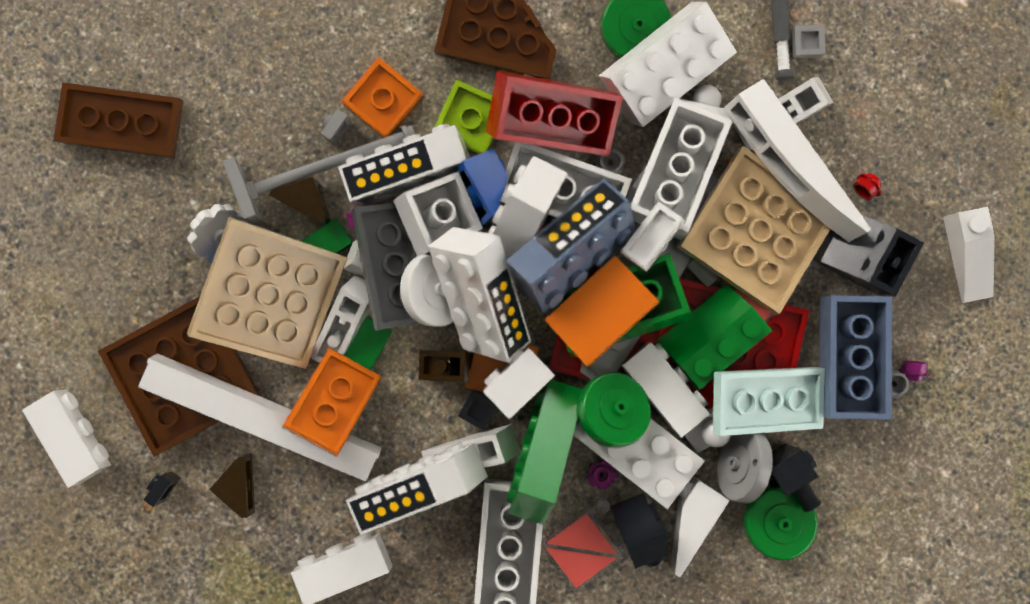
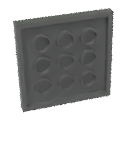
M394 202L354 207L351 212L375 331L418 323L405 310L400 294L403 272L407 265L417 257V254Z

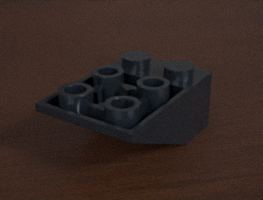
M865 215L862 216L871 230L851 242H847L830 229L812 260L878 296L896 297L924 245V242L902 230Z

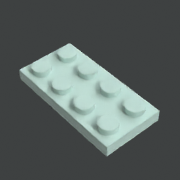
M806 367L714 372L713 434L729 436L822 429L824 422L825 368Z

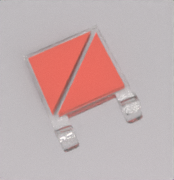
M604 496L598 498L587 509L541 542L542 549L575 593L622 558L629 555L624 541L622 540L615 546L596 521L597 517L610 509V503Z

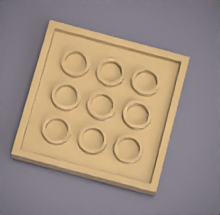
M742 146L736 151L693 220L688 234L680 241L677 248L776 315L781 313L829 233L830 228L799 203L775 178L757 155Z
M229 217L187 335L306 369L347 257Z

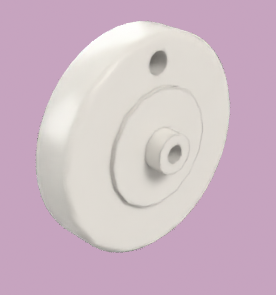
M430 252L415 257L405 268L400 284L401 300L409 316L416 322L425 326H446L454 321L450 316L451 312L446 297L442 292V286L437 271L433 266Z

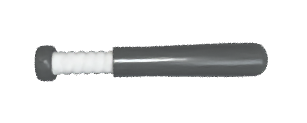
M771 0L774 43L777 45L778 71L775 72L776 80H789L794 76L793 70L789 68L790 60L788 53V42H790L789 0Z

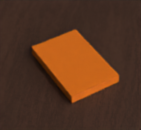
M614 256L544 320L587 367H590L659 304V300Z
M328 348L282 428L337 457L382 376Z

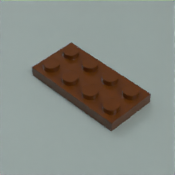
M62 82L53 141L62 144L175 159L183 100L176 97Z

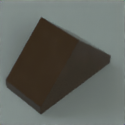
M314 177L272 189L269 194L271 197L324 224L331 221L319 182Z
M246 453L237 457L209 489L240 518H247L255 513L252 453Z

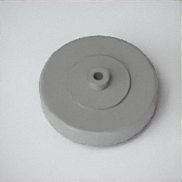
M762 433L731 435L729 442L720 451L717 464L718 483L723 495L731 501L745 504L751 503L761 496L768 485L772 472L773 457L770 444Z

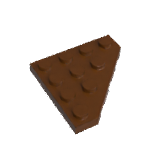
M524 0L446 1L434 50L435 55L515 74H526L550 80L556 48L551 40L548 39L538 19Z

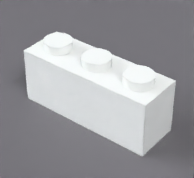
M647 342L622 363L621 367L628 376L641 385L650 403L676 435L682 438L710 415L705 409L708 403L697 390L692 393L687 387L686 383L689 380L680 368L676 367L673 369L666 361L669 355L659 343L654 346L652 342Z
M65 389L52 391L22 409L66 486L70 488L90 479L111 466V463L108 460L109 454L106 448L98 443L93 435V426L86 418H83L77 408L79 406L77 399Z
M370 532L355 537L353 544L343 547V544L339 543L326 549V555L315 558L313 554L297 561L298 566L291 572L302 603H316L389 573L393 565L380 533L372 536Z

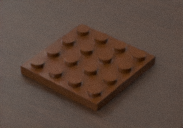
M200 296L98 351L153 457L220 422L139 388V383L148 365V358L158 353L261 397L236 349L187 335Z

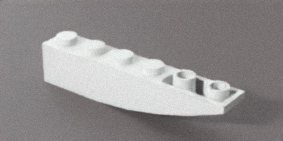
M764 79L739 93L724 107V110L764 165L799 203L847 242H851L871 230L863 216L856 209Z

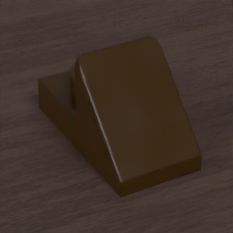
M419 351V380L468 382V351Z

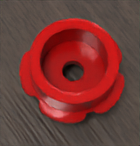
M861 173L857 176V181L853 184V188L860 197L870 201L875 196L879 197L881 195L882 182L872 173Z

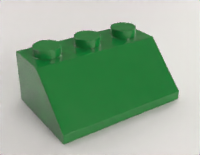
M725 284L691 312V319L677 323L657 339L656 342L664 348L672 362L686 375L690 384L694 388L701 389L714 379V372L725 370L772 330L746 300Z

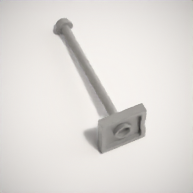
M404 125L401 126L402 132L256 183L253 180L248 181L244 168L235 157L223 160L222 162L243 218L249 224L259 226L264 224L255 200L260 198L259 194L346 164L345 160L352 156L363 155V157L375 154L374 149L380 146L391 144L394 147L403 144V139L414 135L415 132L411 125L408 127Z

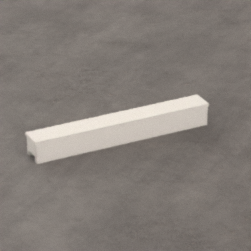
M158 353L148 358V365L138 386L141 389L363 481L367 480L376 458L378 459L381 447L350 434L340 453L335 457L282 428L292 411L291 409Z

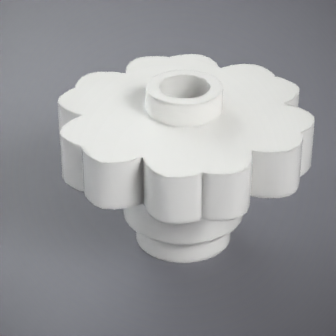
M215 204L211 209L200 211L196 218L191 221L190 227L193 232L187 237L193 252L199 257L204 256L209 263H212L228 218L232 217L247 222L243 218L241 211H235L229 204Z

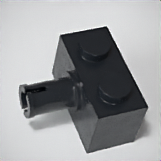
M786 443L772 451L773 466L768 482L770 487H774L785 496L794 493L804 512L812 511L820 506L821 501L817 498L809 484L818 478L814 470L817 464L807 450L803 452L799 447L796 448Z
M644 493L610 506L635 569L644 565L648 567L657 566L661 563L662 558L670 555L666 542L671 541L664 523L658 525L657 521L661 520L654 503L648 504Z

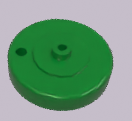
M610 0L605 6L600 19L602 40L606 48L615 57L620 59L671 19V14L663 0Z
M608 372L593 378L584 386L578 400L580 423L586 434L601 446L622 448L640 440L648 429L651 419L649 399L641 385L626 374Z
M772 486L767 487L758 499L748 503L744 513L743 524L748 541L758 552L771 559L790 560L799 557L810 548L817 534L818 519L815 509L804 512L794 493L785 496Z

